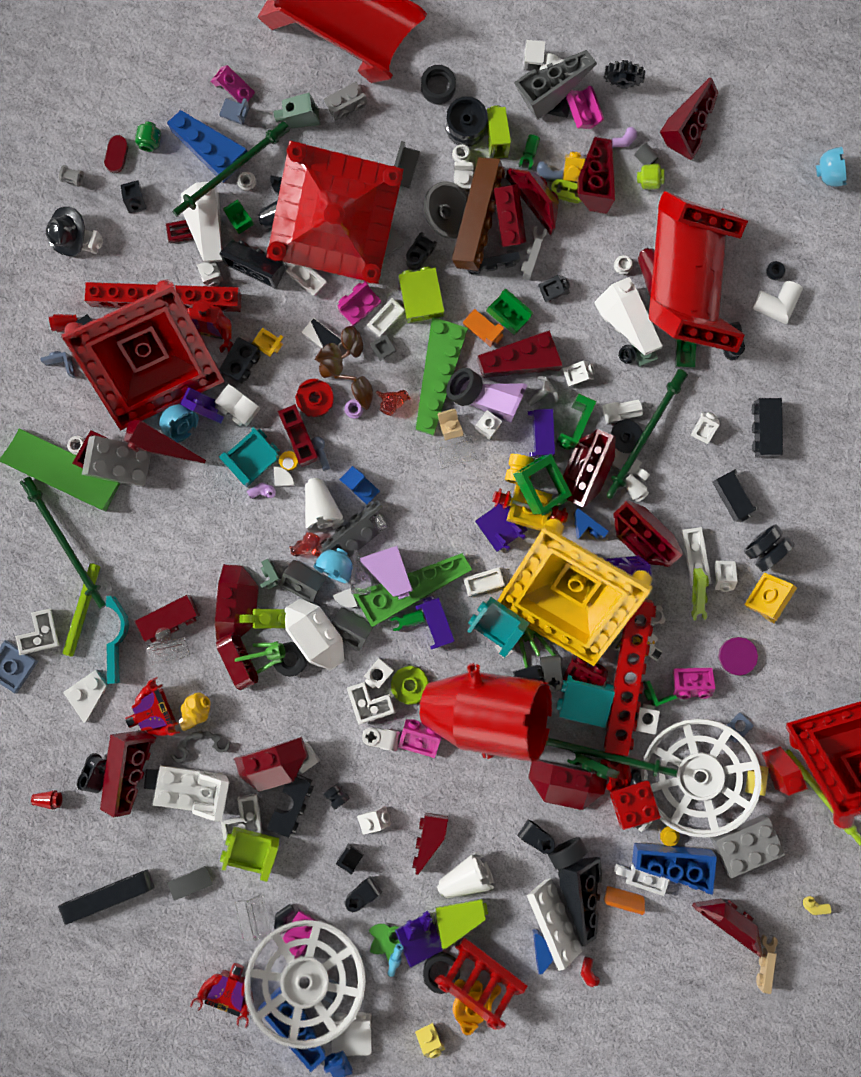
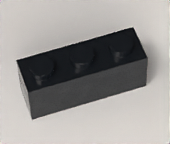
M758 398L751 407L752 415H754L752 433L755 434L752 451L755 452V458H778L783 455L782 398Z

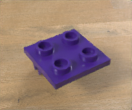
M498 504L475 520L496 552L502 548L509 551L511 548L508 544L518 537H521L522 540L527 538L523 534L528 531L525 526L507 521L510 505L503 509L502 505Z
M425 911L422 916L409 920L405 925L395 929L411 968L444 950L428 911Z

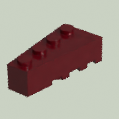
M550 330L477 356V363L483 378L511 374L520 375L532 372L560 371L563 366Z

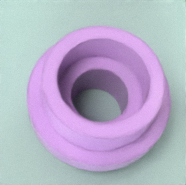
M353 399L346 403L345 413L348 417L356 419L363 414L364 408L357 400ZM353 406L358 408L355 413L351 412Z

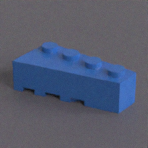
M182 110L177 112L167 122L171 132L215 176L247 152V149Z
M634 843L632 863L636 870L657 877H663L672 882L681 883L692 889H699L713 895L717 856L711 849Z
M280 987L270 995L271 1000L282 993ZM285 1000L276 1008L283 1015L292 1019L294 1006ZM265 1001L259 1005L258 1011L266 1005ZM302 1008L300 1020H310L305 1009ZM272 1012L264 1017L278 1035L289 1039L291 1025L280 1021ZM313 1026L299 1027L297 1040L304 1041L318 1038ZM323 1045L312 1048L289 1047L310 1072L326 1059Z

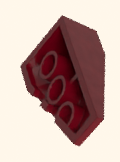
M708 78L667 119L660 130L666 146L689 160H693L701 147L703 140L700 138L703 130L707 129L708 124L706 120L708 114L713 111L719 93L712 78Z

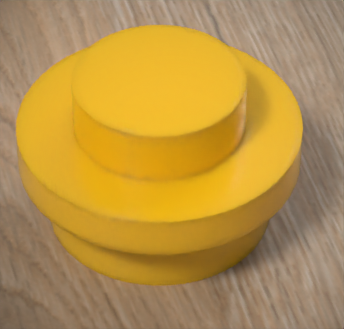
M667 826L661 830L660 839L666 846H674L679 842L680 834L678 831Z

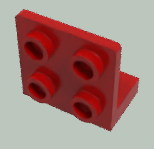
M648 780L620 789L608 790L619 825L623 830L660 819L659 810Z

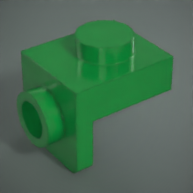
M239 199L223 208L228 220L238 234L254 225L253 220L243 208Z

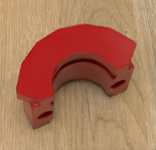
M605 759L600 760L602 764L619 771L617 779L609 777V782L606 784L607 790L629 786L631 783V769L629 765L610 762Z

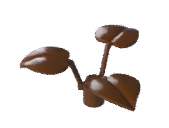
M353 325L347 326L341 332V342L347 352L342 355L340 348L336 344L330 343L319 351L315 360L320 363L319 372L323 378L334 376L335 379L353 380L354 382L351 384L352 393L357 402L365 410H368L373 398V389L369 380L364 376H360L357 379L355 376L340 375L343 370L342 359L349 356L350 353L354 358H357L363 351V340L359 331Z

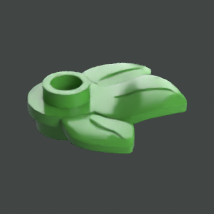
M384 923L372 926L369 932L375 938L371 944L370 953H386L389 961L396 944H400L398 938L394 939L392 937V934L396 933L395 929L399 928V926L389 927Z

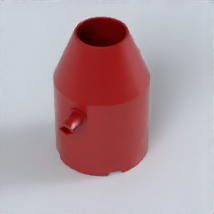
M475 663L467 666L468 672L430 682L426 685L420 701V720L422 724L459 749L482 753L485 759L486 754L487 759H491L495 755L529 762H536L541 757L550 731L549 728H546L548 716L552 717V694L547 682L480 672L479 664L476 663L475 670Z

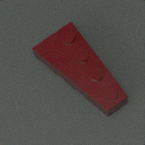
M141 730L110 734L100 804L101 811L114 818L130 815L138 793L136 788L138 782L143 779L145 772L142 770L145 761H149L151 755L149 750L151 744L155 743L156 736Z

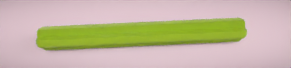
M90 563L87 574L95 585L101 567ZM84 583L63 649V654L73 657L92 598V595H85L88 589Z

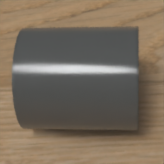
M647 143L642 145L634 154L643 165L654 164L660 157Z

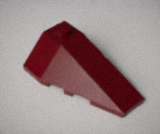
M595 136L577 180L578 197L587 209L592 212L607 214L615 201L612 140Z
M129 421L124 441L129 443L128 447L136 452L140 450L205 464L206 460L143 421Z

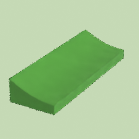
M20 428L6 451L0 457V462L107 512L120 485L118 482L82 475L83 469L72 464L76 455Z

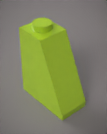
M491 106L486 110L488 113L489 158H508L511 140L506 107Z
M482 898L435 908L442 949H446L486 920L485 915H488V908L486 902L482 903Z

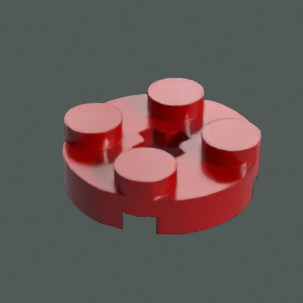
M314 378L304 381L299 386L295 400L300 411L306 416L321 417L327 414L333 407L334 395L331 387L326 382ZM315 393L316 396L320 395V398L316 403H314V401H310V398H312L311 394Z

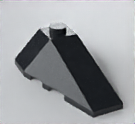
M600 857L582 858L568 867L558 869L560 888L581 945L584 947L597 937L598 913L596 912L597 901H600V894H597L598 883L602 881Z

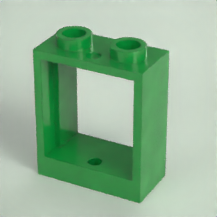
M552 454L543 455L513 473L533 514L546 515L552 511V507L566 503V498L572 495ZM546 467L559 495L542 505L529 476Z

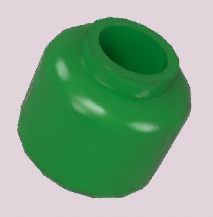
M146 121L145 124L137 126L135 143L139 146V149L153 152L159 148L161 130L156 127V124Z

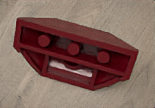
M508 169L506 179L511 185H519L520 197L551 236L556 227L559 206L557 194L554 191H550L545 178L539 176L537 172Z
M596 429L593 433L579 440L563 474V478L572 494L567 498L568 501L584 508L601 492L615 459L614 435Z
M626 500L613 513L616 537L636 556L639 555L647 563L670 567L683 555L674 534L646 507Z
M223 564L217 590L215 612L216 641L232 632H235V635L238 634L241 638L253 627V623H240V615H253V609H257L259 585L243 566Z
M298 737L235 757L234 761L239 776L255 790L261 792L293 782L308 753L303 738Z
M542 760L531 762L528 776L544 802L578 810H584L604 795L607 780L599 777L597 772Z
M720 898L694 902L692 904L696 911L761 958L763 953L758 926L753 923L754 918L745 911L741 914L737 911L738 906L729 899L727 902Z

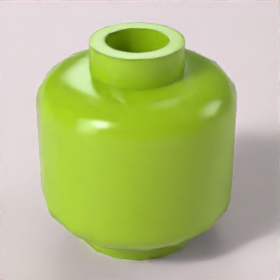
M659 164L643 165L641 172H637V183H641V187L644 190L659 189L661 184L665 182L664 168L661 169Z

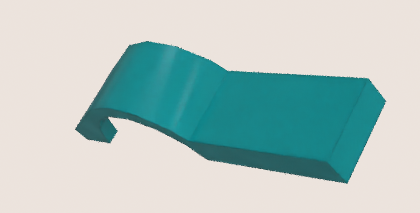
M106 596V607L113 609L118 614L121 623L118 636L112 642L107 643V684L120 683L119 644L123 642L128 634L129 620L116 596Z

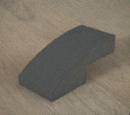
M203 866L168 881L167 885L175 901L211 886L213 883L206 866Z

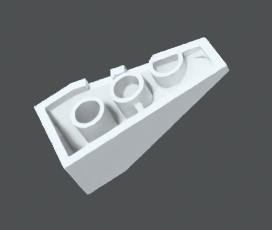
M208 182L195 183L181 193V202H184V194L191 196ZM216 186L195 203V210L189 207L183 212L204 263L223 261L219 254L222 250L219 191Z
M630 277L613 283L595 301V306L606 322H610L617 332H621L627 337L629 342L643 355L662 348V344L652 322L649 320V315Z

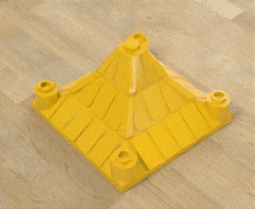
M550 519L546 521L540 534L509 583L504 587L497 601L529 622L528 628L594 666L650 593L652 577L649 573L640 570L633 573L632 576L628 575L587 549L568 540L562 535L564 531L563 524L559 520Z

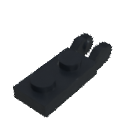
M519 252L483 258L478 271H467L471 275H477L483 269H487V272L497 270L499 266L505 265V268L514 267L516 263H519Z

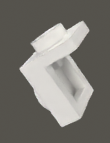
M386 806L357 816L363 835L381 831L391 825L390 815Z

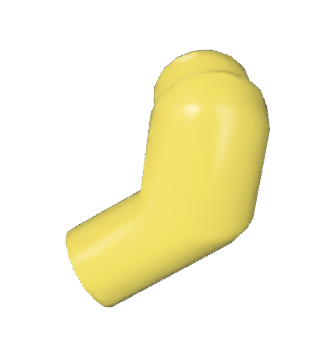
M807 896L803 899L804 908L812 915L831 914L830 904L819 905L812 896Z

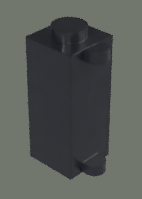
M734 469L712 481L733 521L740 519L743 522L751 518L750 513L758 508L757 506L753 507L735 475L737 471Z

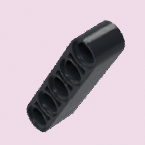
M146 869L62 903L58 906L64 925H67L149 892L155 887L150 873Z

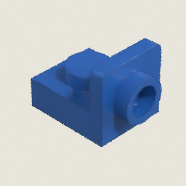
M343 1050L326 1056L324 1062L325 1073L330 1072L332 1077H346L353 1072V1068Z

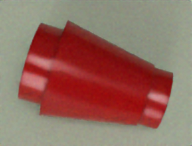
M53 314V316H49L52 332L57 331V333L64 331L69 323L78 320L76 314Z
M57 790L33 794L31 797V804L33 806L51 810L60 808L63 801L62 793L57 792Z

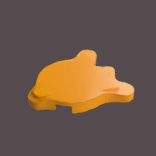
M458 979L454 984L462 989L466 982ZM476 981L468 993L477 1002L484 991L482 990V983ZM498 984L484 1006L490 1012L492 1011L494 999L502 991ZM455 998L453 1003L454 1017L460 1024L463 1034L471 1035L479 1027L478 1024L483 1022L484 1019Z

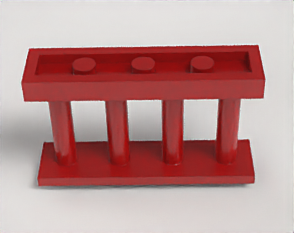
M463 938L455 946L459 950V956L446 977L440 975L434 981L439 984L438 987L442 991L451 993L486 1020V1024L494 1030L505 1028L507 1024L500 1019L513 995L524 993L528 986L469 940ZM469 958L474 962L475 967L463 988L460 989L452 981L465 959ZM485 970L490 974L491 979L477 1002L468 993L481 971ZM497 983H502L507 991L493 1014L484 1006Z

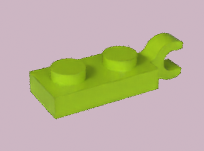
M695 568L693 570V610L691 611V616L694 621L697 620L698 614H702L704 620L708 616L705 611V604L708 602L706 587L709 586V578L705 575L702 568Z
M253 609V615H240V623H253V628H286L285 609Z

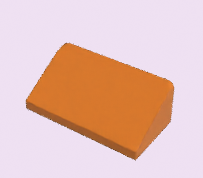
M611 886L606 887L603 898L606 905L641 915L645 914L644 896Z

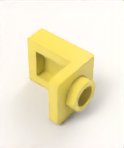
M433 1023L415 1031L423 1055L427 1058H436L442 1054L441 1051L445 1050Z

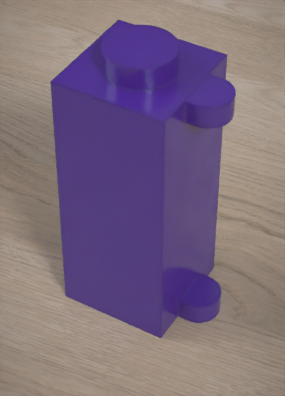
M553 409L527 411L528 416L533 418L534 452H530L529 457L539 458L552 454L554 457Z
M433 595L423 599L424 603L415 606L416 610L423 609L435 642L434 645L430 646L431 650L455 641L439 598L435 599Z

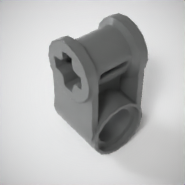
M560 655L540 657L543 682L550 683L552 679H554V682H558L555 689L549 685L551 693H556L563 685Z

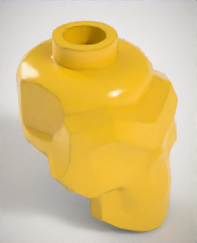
M198 692L188 696L184 704L181 705L182 719L179 720L183 731L189 730L208 719L211 702L203 693Z

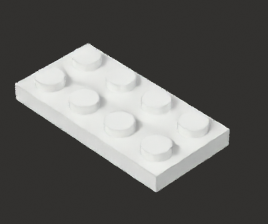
M549 878L539 884L527 897L559 971L566 969L582 950L573 931V926L565 912V907L561 903L557 888L553 884L552 879Z

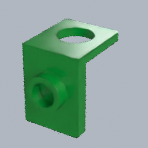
M650 680L643 681L646 688L644 690L645 697L648 701L651 700L653 706H659L677 698V695L672 694L657 700Z

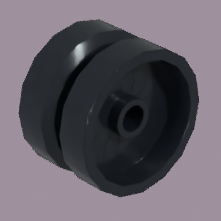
M463 96L450 104L446 115V132L454 144L471 147L483 139L486 133L488 113L480 100L474 97Z
M777 524L770 526L760 533L744 550V553L750 559L758 557L755 565L761 572H765L777 564L795 546V543L789 537L780 539L783 530Z

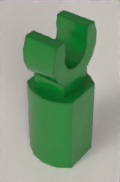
M528 135L523 151L524 156L520 158L519 167L526 161L529 163L528 170L532 169V158L535 157L539 146V136Z
M422 610L403 615L404 618L392 617L390 619L391 621H399V626L393 628V631H399L405 625L408 628L425 623Z

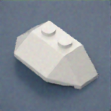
M298 599L285 608L286 631L308 662L331 671L345 661L342 637L320 606L303 599Z

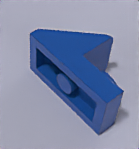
M353 466L339 479L366 505L380 493V490Z
M579 508L575 510L574 521L577 539L582 536L587 528L590 530L589 534L596 539L599 537L602 539L609 532L607 529Z

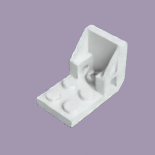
M160 765L153 806L191 810L195 815L222 822L229 780L226 775Z

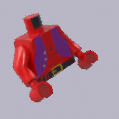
M194 302L192 308L189 307L186 310L199 334L224 339L219 350L223 353L226 347L229 353L233 346V343L230 341L232 338L231 321L223 314L221 308L208 305L206 302Z
M155 677L148 681L147 685L141 689L135 698V704L132 705L134 714L125 718L129 728L139 725L141 731H147L151 735L172 736L179 734L180 731L177 732L175 730V725L178 722H176L163 688H161L163 685H157L156 679L158 677Z
M233 963L230 972L222 970L221 974H214L207 979L200 988L197 998L192 1000L190 1007H192L194 1002H198L200 1004L198 1012L203 1006V1000H205L204 1004L238 1016V1027L241 1020H246V1029L249 1026L248 1016H250V1012L245 999V977L241 976L244 966ZM251 989V998H252V1001L254 1002L253 994H252V989Z

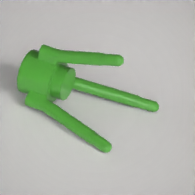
M528 627L518 640L525 667H528L523 640L524 642L529 641L536 655L540 656V652L533 640L536 636L552 656L556 655L542 636Z
M278 641L272 643H253V647L268 648L263 652L235 658V662L266 656L269 660H273L258 669L256 672L259 674L271 666L281 663L286 652L284 645Z

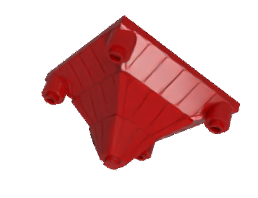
M289 140L266 258L378 284L404 169Z
M161 280L156 285V292L82 326L77 322L69 323L65 327L64 334H62V339L120 431L127 428L129 421H142L166 410L170 406L180 403L188 388L202 393L225 382L217 363L213 360L178 295L174 283L170 280Z
M861 701L786 723L790 745L794 749H798L804 757L805 762L833 810V823L840 829L851 828L854 824V817L861 815Z

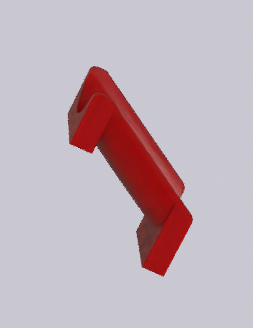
M267 0L257 18L271 30L292 23L300 25L362 61L357 72L370 83L391 80L393 74L390 72L389 66L395 51L408 33L426 18L427 13L422 7L410 0Z
M663 192L658 205L649 306L650 321L675 339L738 353L745 334L721 319L719 315L726 235L741 239L748 223L747 219L728 209L718 210L670 192Z

